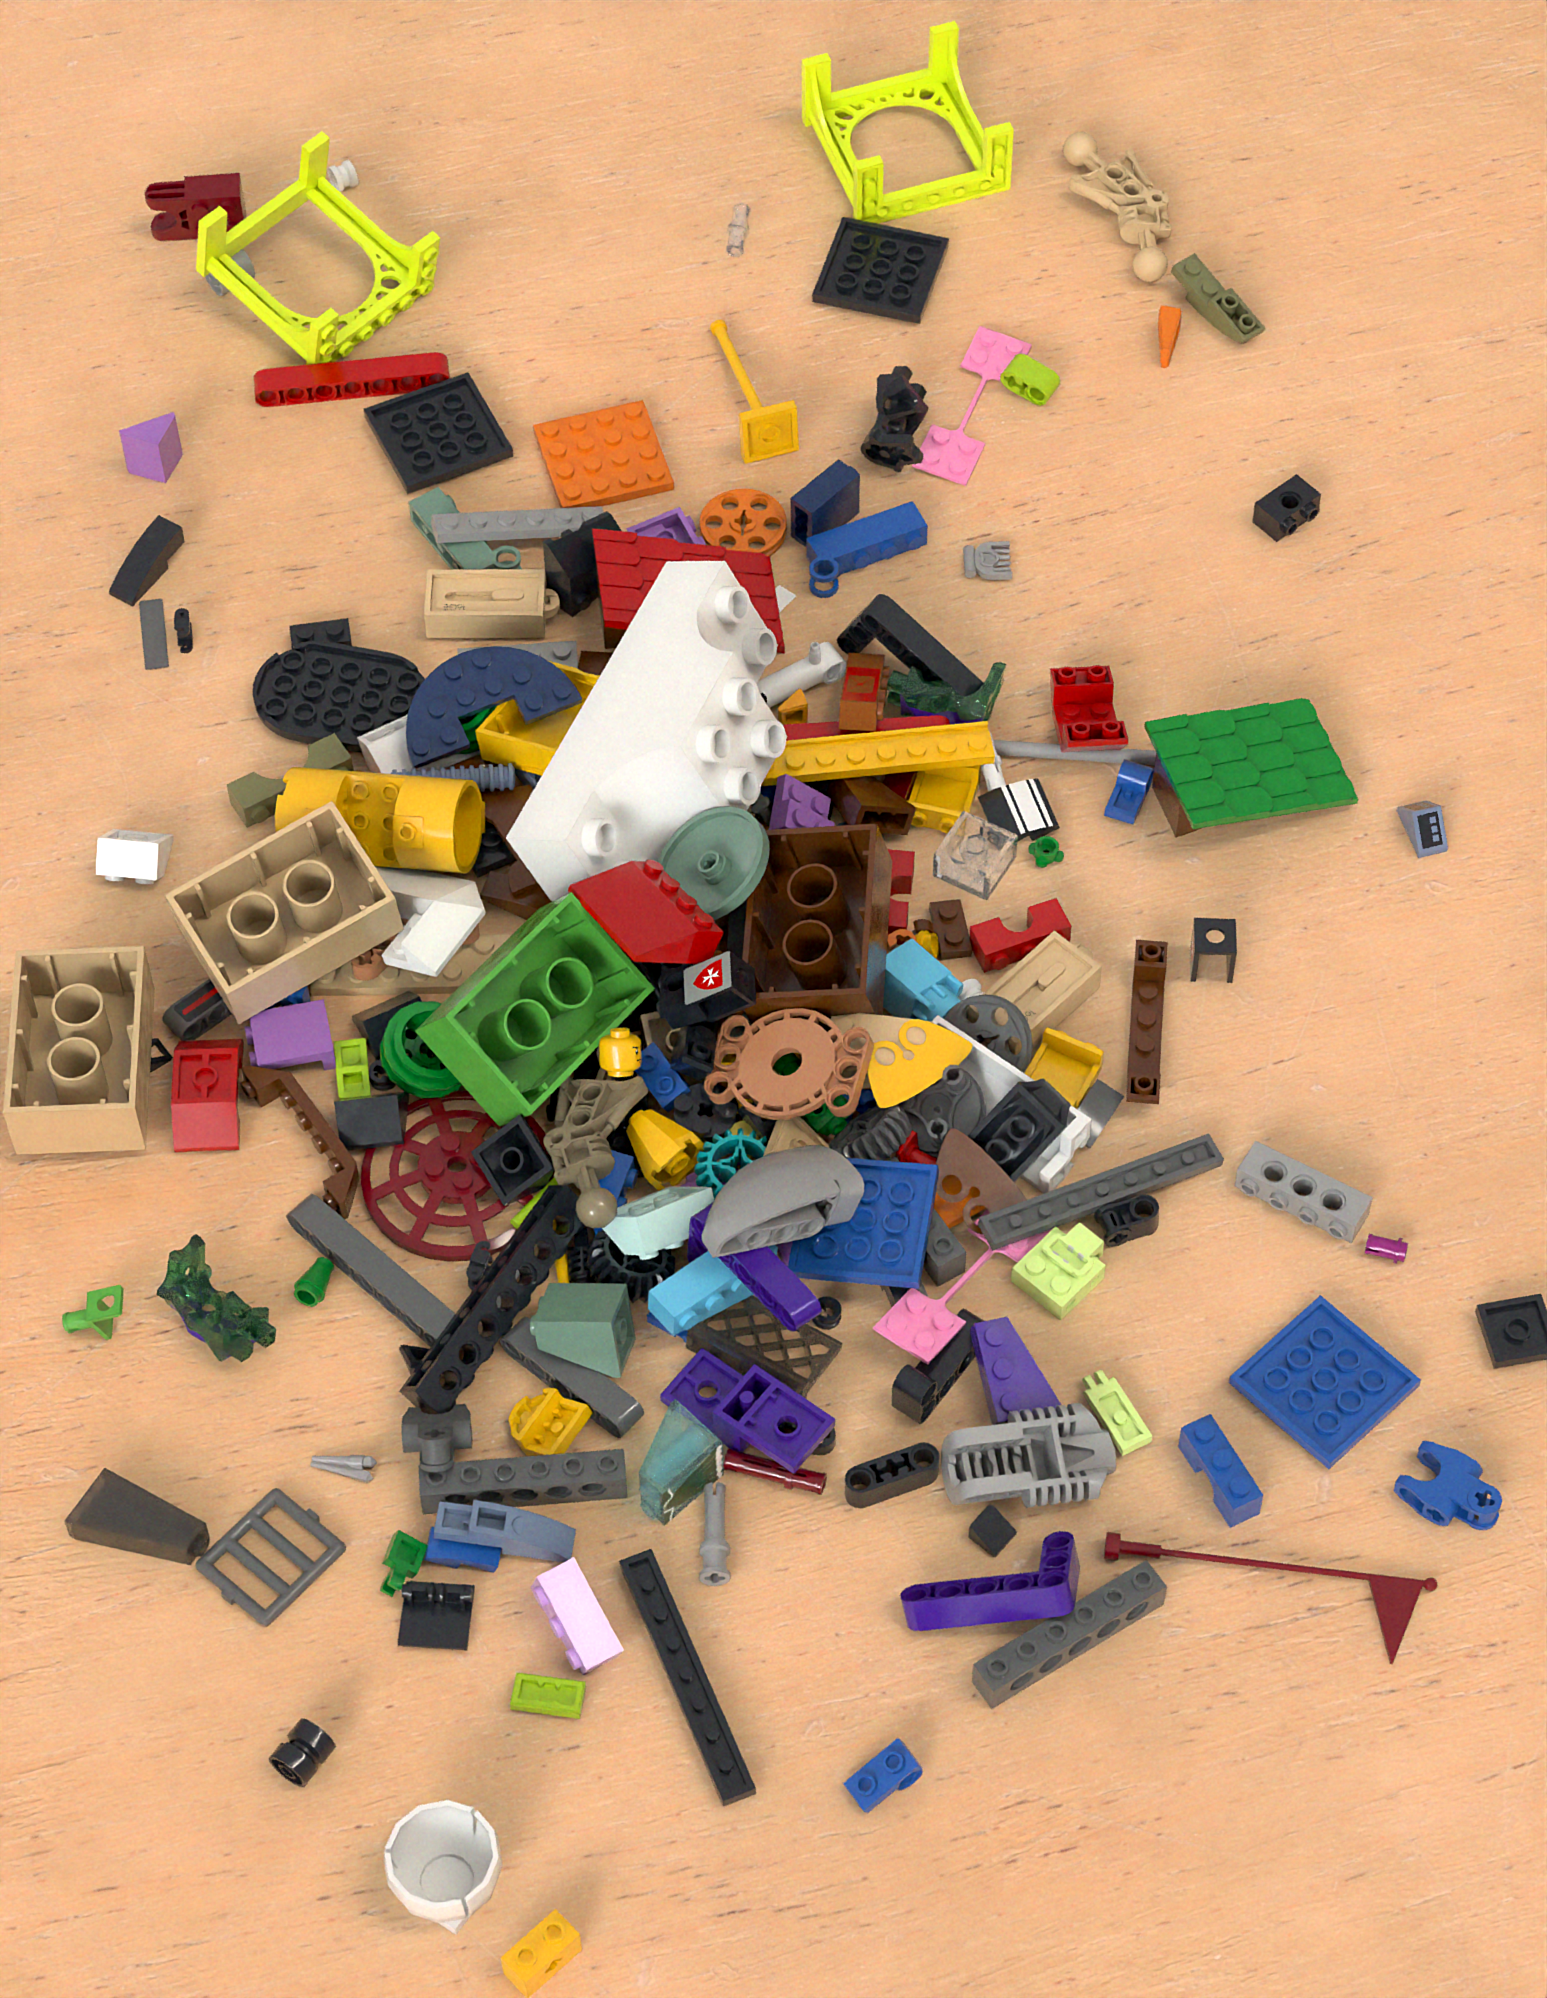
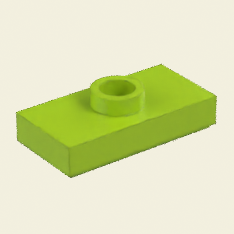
M516 1672L510 1709L580 1719L586 1682Z

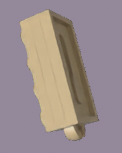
M545 569L427 570L424 622L427 638H545L546 619L555 616L560 607L558 594L552 589H547Z
M1053 931L982 995L1003 997L1019 1008L1030 1026L1033 1040L1032 1048H1034L1042 1040L1045 1028L1055 1029L1100 988L1102 966L1093 960V953L1088 948L1081 945V943L1071 944L1056 931ZM970 1005L968 1021L975 1023L979 1018V1012L975 1006ZM1001 1007L995 1012V1020L999 1025L1003 1026L1008 1021L1007 1011ZM999 1036L993 1038H984V1041H986L989 1044L992 1040L998 1038ZM1013 1036L1009 1040L1008 1047L1010 1052L1017 1055L1021 1051L1022 1044L1017 1037Z

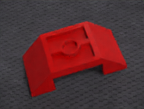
M1093 665L1090 667L1050 669L1052 716L1061 753L1121 750L1128 745L1129 739L1124 721H1117L1113 706L1114 681L1110 666Z
M243 1039L178 1042L173 1055L171 1093L174 1152L239 1150L240 1118L237 1106L239 1069L243 1067Z

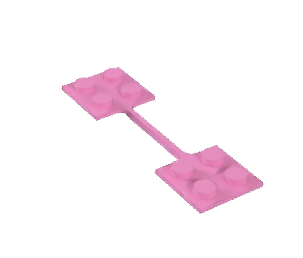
M979 326L960 367L976 372L982 377L975 396L957 430L950 431L933 424L931 425L920 448L924 454L923 460L920 464H912V467L966 486L985 443L967 437L963 433L986 382L991 379L1001 381V373L1017 354L1028 355L1032 344Z
M988 1209L980 1217L990 1214ZM979 1218L974 1222L976 1225H978ZM968 1228V1232L986 1242L989 1247L979 1260L941 1299H930L916 1289L910 1288L873 1327V1330L928 1365L966 1325L965 1320L946 1308V1303L994 1253H1003L1014 1261L1019 1262L1052 1229L992 1251L984 1234L975 1233Z

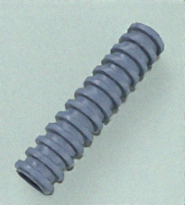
M501 763L498 764V767H493V764H489V767L479 765V768H474V765H470L466 769H464V766H460V769L450 766V769L445 770V767H441L440 770H435V767H431L429 771H426V768H421V771H416V768H412L411 772H407L406 769H402V772H397L396 769H393L391 773L473 780L481 792H485V789L495 791V788L504 791V788L508 787L509 790H514L515 771L512 763H508V766H503Z

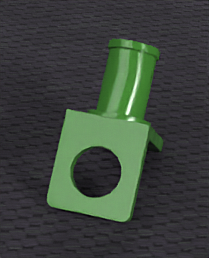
M121 1285L87 1292L86 1309L63 1314L62 1323L65 1331L74 1333L75 1331L93 1328L104 1339H112L113 1318L122 1315L124 1288ZM107 1296H114L115 1301L110 1308L102 1299Z

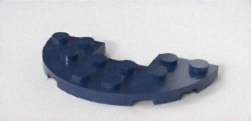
M501 646L482 647L460 653L433 670L420 685L412 699L406 721V746L412 768L418 769L470 748V743L459 720L514 699L525 724L528 725L581 704L582 697L571 680L559 668L534 653Z

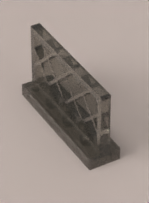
M753 1295L740 1301L743 1303L744 1308L731 1310L726 1308L688 1329L686 1348L697 1354L703 1348L743 1376L755 1364L806 1399L810 1389L842 1349V1342L808 1324L796 1330L801 1338L784 1340L781 1330H787V1328ZM765 1314L771 1317L772 1323L755 1325L753 1315ZM747 1316L749 1326L732 1328L731 1318ZM724 1320L726 1330L717 1331L707 1325L710 1321ZM775 1331L778 1341L761 1344L758 1334ZM752 1335L755 1345L745 1346L737 1342L735 1337ZM822 1344L829 1348V1351L826 1354L812 1355L809 1345ZM804 1347L806 1357L789 1359L787 1349ZM781 1350L783 1360L773 1361L767 1358L764 1352ZM809 1365L811 1374L808 1378H805L794 1372L792 1367Z

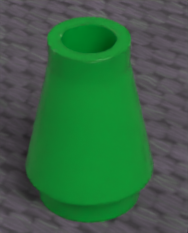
M318 1257L314 1264L295 1282V1298L306 1306H316L319 1302H322L325 1298L334 1264L327 1258Z

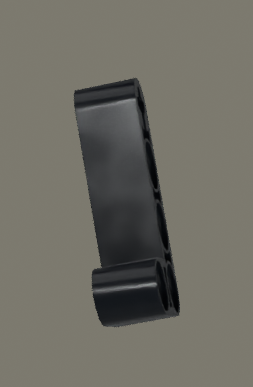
M962 1309L957 1314L958 1317L966 1321V1325L928 1365L920 1361L915 1368L909 1364L905 1365L893 1383L892 1407L919 1424L926 1421L976 1357L969 1329L974 1323L983 1322L984 1320L966 1309Z

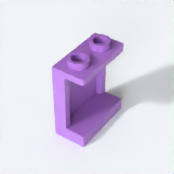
M324 999L263 1010L249 1018L250 1026H244L247 1044H254L255 1048L254 1052H249L251 1066L278 1069L322 1060L324 1071L336 1069Z

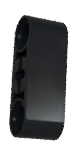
M918 1443L850 1468L845 1475L846 1501L855 1508H866L932 1484L937 1479L939 1473L938 1450L932 1444ZM924 1461L930 1463L931 1465L927 1467L918 1466L917 1463ZM856 1484H864L867 1486V1488L859 1490L855 1489L853 1486Z

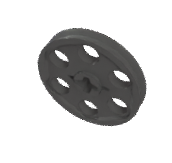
M978 995L960 1001L948 1012L945 1020L978 1043H982L984 1038L999 1036L987 1045V1049L1024 1073L1031 1059L1033 1040L1028 1021L1017 1006L1000 996ZM970 1005L975 1006L979 1012V1018L975 1023L968 1021L965 1015L966 1009ZM1000 1007L1005 1009L1008 1014V1021L1003 1026L999 1025L995 1020V1012ZM1013 1036L1017 1037L1022 1044L1021 1051L1017 1055L1010 1052L1008 1047L1009 1040Z

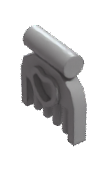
M985 542L980 544L976 550L972 545L964 546L965 576L973 578L977 573L981 578L987 580H1012V569L1010 567H997L1011 565L1010 561H999L1009 560L1010 555H998L1010 553V542Z

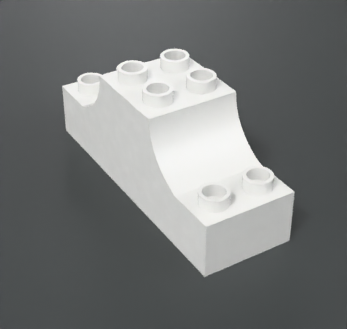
M667 561L508 833L507 841L551 901L570 893L568 888L571 884L629 861H646L650 859L658 862L661 852L675 832L687 821L702 812L725 806L737 807L747 811L749 806L758 799L761 784L775 758L783 753L787 738L785 729L781 722L776 720L757 687V682L766 666L771 664L776 656L778 644L775 635L770 629H767L752 605L748 592L744 587L740 586L725 561Z

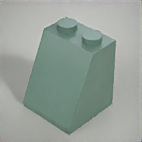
M549 1283L544 1296L539 1298L536 1315H532L530 1320V1331L533 1336H536L538 1349L613 1378H621L636 1340L627 1284Z

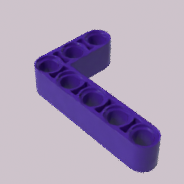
M713 1202L690 1218L687 1251L689 1263L708 1251L702 1241V1232ZM768 1246L718 1257L789 1331L795 1332L821 1314L822 1308L817 1297Z
M1059 1531L1048 1535L1044 1539L1039 1571L924 1583L905 1588L901 1592L900 1597L908 1628L914 1631H926L1051 1618L1070 1613L1075 1607L1080 1564L1073 1534Z

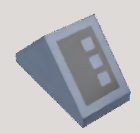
M1425 800L1397 807V813L1418 858L1448 851L1441 805Z

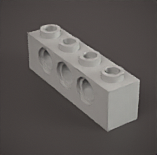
M1257 1141L1254 1142L1237 1169L1235 1187L1239 1188L1244 1194L1260 1198L1268 1202L1273 1208L1280 1211L1284 1210L1298 1217L1305 1224L1315 1225L1327 1231L1336 1239H1344L1352 1243L1370 1213L1373 1197ZM1271 1178V1179H1275V1180H1277V1181H1276V1182H1273V1181H1270V1180H1268V1179ZM1297 1193H1304V1194H1306L1307 1196H1301V1195H1298ZM1326 1207H1333L1337 1210H1329Z

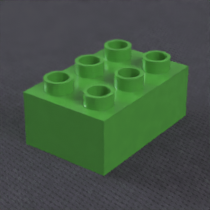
M570 892L540 907L415 1032L496 1124L501 1127L508 1124L519 1114L524 1117L531 1115L599 1046V1040L603 1036L610 1034V1029L617 1028L655 988L598 922L584 909L573 893Z

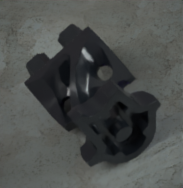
M896 366L891 374H880L877 378L876 408L878 415L875 425L869 431L860 447L861 453L869 461L891 468L896 472H901L904 465L920 464L922 462L924 454L915 446L912 436L929 409L923 401L927 391L918 383H909L913 373L907 366ZM906 420V426H905V429L903 430V424H904V421Z

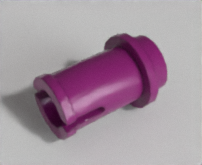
M1369 1233L1365 1254L1394 1260L1393 1263L1397 1264L1398 1261H1405L1408 1243L1402 1242L1403 1238H1399L1397 1241Z

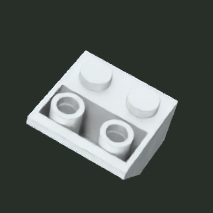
M408 715L357 737L367 767L372 773L391 774L393 769H396L397 772H402V769H406L407 772L412 771L406 746V721ZM440 759L420 767L416 771H421V768H426V771H429L431 767H435V765L443 761Z

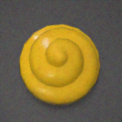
M927 930L915 934L917 943L934 958H937L939 955L937 935L929 933Z

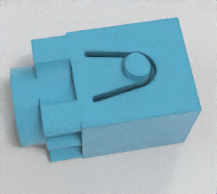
M914 939L908 940L886 954L883 1007L894 1017L932 1021L939 1015L945 1019L948 1012L961 1001L958 996L962 993L964 984Z

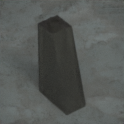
M107 1468L102 1470L65 1519L69 1536L75 1540L191 1565L197 1556L201 1557L210 1544V1535L205 1522Z

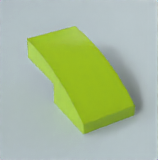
M366 1038L334 1041L339 1100L371 1095Z

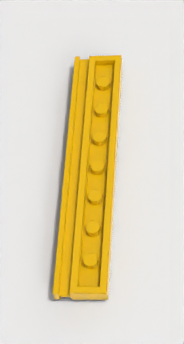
M987 721L786 741L783 753L775 758L761 786L777 785L778 777L784 774H788L800 782H812L994 764L995 754Z

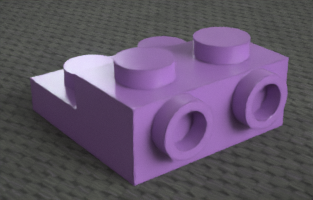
M680 507L627 528V532H636L637 536L669 538L681 543L706 545L702 536H696V527L691 516L685 517Z
M788 774L779 776L769 830L834 826L835 823L828 820L831 798Z

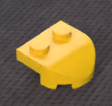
M543 1388V1394L532 1399L528 1396L523 1397L512 1409L508 1423L511 1426L512 1437L527 1456L564 1454L593 1414L587 1404L563 1398L558 1389Z

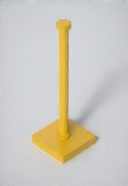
M715 320L710 325L711 333L717 336L752 409L738 413L741 457L744 464L799 451L797 406L794 400L766 407L762 406L730 340L725 321Z

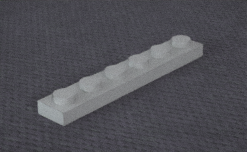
M602 506L432 514L431 526L436 543L560 537L561 533L568 529L572 532L577 531L583 522L604 512Z

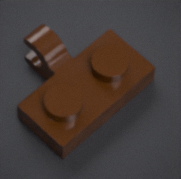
M961 900L930 902L929 912L932 922L926 919L915 920L913 922L915 930H912V933L915 935L920 931L926 930L929 933H935L938 937L941 960L971 957L972 946Z

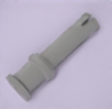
M713 1482L704 1486L705 1540L699 1547V1553L703 1557V1569L699 1573V1579L703 1584L709 1586H720L730 1581V1572L727 1570V1557L730 1555V1546L725 1541L726 1487L719 1482H716V1495H713Z

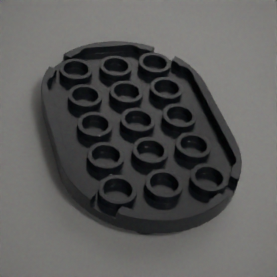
M307 641L294 644L293 649L280 655L275 653L266 660L255 677L253 699L260 720L272 732L283 738L313 744L335 733L346 750L362 753L357 737L408 715L412 699L425 678L418 671V667L414 663L393 653L326 641Z

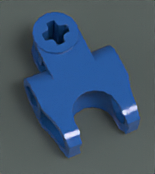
M1423 1441L1418 1448L1417 1458L1423 1465L1430 1468L1437 1477L1430 1481H1420L1408 1475H1400L1395 1482L1394 1492L1419 1515L1437 1525L1448 1526L1453 1517H1456L1477 1530L1492 1528L1497 1523L1502 1496L1494 1486L1479 1480L1483 1473L1480 1464L1456 1449L1430 1441Z

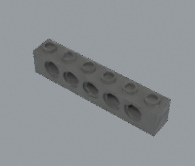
M624 1449L454 1462L452 1468L440 1472L424 1471L418 1465L419 1492L423 1514H436L439 1501L473 1506V1500H479L510 1507L628 1498Z
M1147 1560L1143 1561L1075 1602V1607L1070 1613L1047 1619L974 1663L972 1683L990 1708H995L1164 1605L1166 1584Z

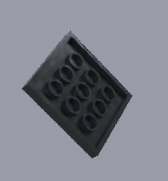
M842 217L812 293V302L920 324L948 250L949 238Z
M468 372L363 409L367 423L407 494L514 457L512 446Z

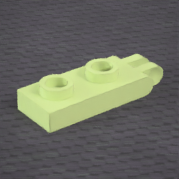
M1100 1369L1094 1372L1098 1385H1096L1090 1375L1082 1378L1087 1389L1083 1391L1086 1401L1104 1429L1109 1432L1111 1440L1122 1456L1152 1442V1434L1114 1377L1108 1379Z

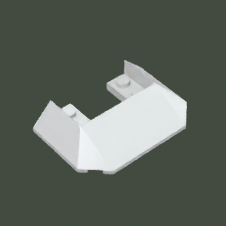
M375 866L396 899L400 917L409 920L403 927L404 930L399 932L382 954L384 963L437 977L486 914L475 882L427 870Z

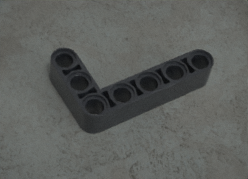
M877 595L837 637L838 646L848 655L849 653H860L876 638L949 706L962 715L970 714L987 693L985 684L887 595Z

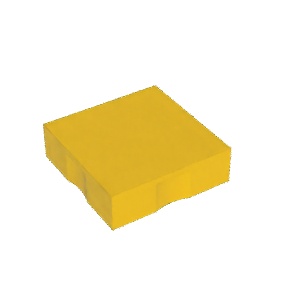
M551 662L571 680L582 697V703L528 725L525 724L514 699L498 705L475 731L481 758L497 764L502 763L505 766H508V763H512L515 769L542 776L600 675L589 674L574 667Z

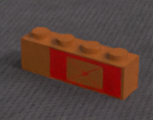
M849 653L840 698L839 729L876 731L877 720L883 721L890 676V666H884L885 655Z

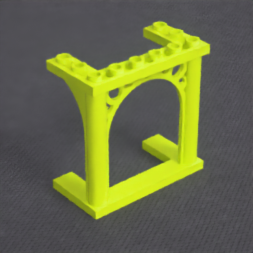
M955 21L930 27L928 68L831 92V59L828 53L802 59V121L805 127H813L853 206V219L879 224L1011 189L1014 129L1010 122L987 127L984 130L981 127L966 97L957 66L959 27ZM934 95L932 98L928 100L920 99L922 97ZM892 106L921 107L939 114L951 124L976 170L883 194L884 162L881 156L878 155L857 161L850 144L851 135L857 124L875 111ZM847 116H852V117H853V118L850 119V120L840 119V118L847 117Z
M323 131L302 145L299 180L228 232H226L228 213L220 206L199 220L196 271L203 277L211 273L306 361V365L335 362L341 356H348L358 343L369 340L375 330L381 326H387L396 314L402 310H408L421 295L426 296L434 287L440 237L434 231H431L412 247L397 242L383 232L326 180L330 138ZM310 200L364 249L372 262L375 281L368 298L355 310L339 316L336 311L329 308L318 318H312L297 314L284 307L233 261L231 257ZM385 266L387 271L383 272L380 268ZM386 279L398 281L400 285L395 289H389L384 287L381 282ZM380 294L385 295L380 300L376 298ZM340 324L346 325L341 330H338ZM310 325V329L305 328L303 326Z

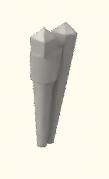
M365 1455L312 1456L310 1466L369 1483L373 1477L369 1471H364V1468H373L377 1462L372 1456Z

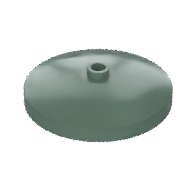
M731 806L717 807L698 814L681 826L665 845L658 862L663 866V870L671 878L678 881L680 887L697 901V905L715 920L736 909L757 887L768 863L769 840L764 827L749 812Z

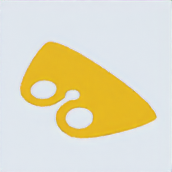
M912 1019L905 1022L899 1030V1040L906 1050L914 1053L912 1060H906L903 1057V1051L893 1042L886 1040L874 1043L867 1072L877 1105L880 1108L895 1106L925 1090L943 1077V1071L947 1066L959 1065L971 1052L972 1043L962 1036L928 1021ZM911 1027L923 1029L926 1033L925 1042L920 1045L910 1043L906 1038L907 1030ZM887 1047L894 1052L895 1061L891 1065H882L877 1062L875 1053L879 1048Z

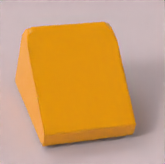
M802 689L795 691L778 707V721L782 725L808 722V703Z

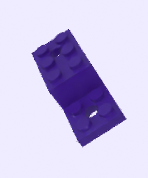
M703 1348L698 1351L660 1394L661 1402L728 1448L743 1453L751 1444L793 1474L836 1425L834 1417L754 1364L743 1376ZM704 1387H712L717 1391L710 1398H704L698 1392ZM784 1422H791L797 1426V1429L792 1433L786 1434L782 1433L778 1427Z

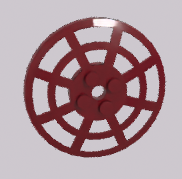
M454 1091L440 1098H422L409 1104L407 1116L427 1106H430L433 1115L422 1119L405 1132L404 1144L389 1146L394 1148L389 1164V1181L372 1189L370 1173L376 1148H367L362 1163L361 1187L365 1206L373 1222L394 1244L410 1253L427 1259L446 1262L470 1261L474 1248L480 1241H487L491 1244L489 1250L482 1248V1250L488 1251L491 1256L501 1252L517 1230L513 1227L497 1237L487 1239L483 1222L498 1215L509 1205L503 1206L500 1199H498L491 1206L479 1211L476 1199L483 1196L492 1186L471 1151L486 1141L483 1137L491 1126L499 1131L505 1125L501 1127L497 1125L487 1112L482 1113L472 1110L445 1111L442 1102L452 1100L476 1101L468 1091ZM532 1116L524 1117L536 1133L541 1146L551 1160L543 1143L546 1136L544 1130ZM467 1118L478 1120V1123L471 1132L453 1131L449 1119ZM436 1123L440 1135L432 1139L427 1145L412 1140L422 1129ZM403 1151L419 1155L418 1169L399 1176V1163ZM454 1163L466 1165V1168L460 1172L449 1170V1167ZM554 1170V1172H553V1174H552V1176H551L549 1182L554 1178L555 1170ZM421 1182L424 1190L430 1195L424 1207L422 1208L408 1196L404 1188ZM394 1193L402 1206L413 1216L417 1217L409 1235L399 1230L386 1218L376 1202L377 1200ZM529 1195L517 1202L525 1206L534 1196ZM441 1202L463 1204L466 1215L447 1216L436 1214V1211ZM429 1224L443 1227L470 1226L475 1244L444 1246L430 1244L421 1240Z

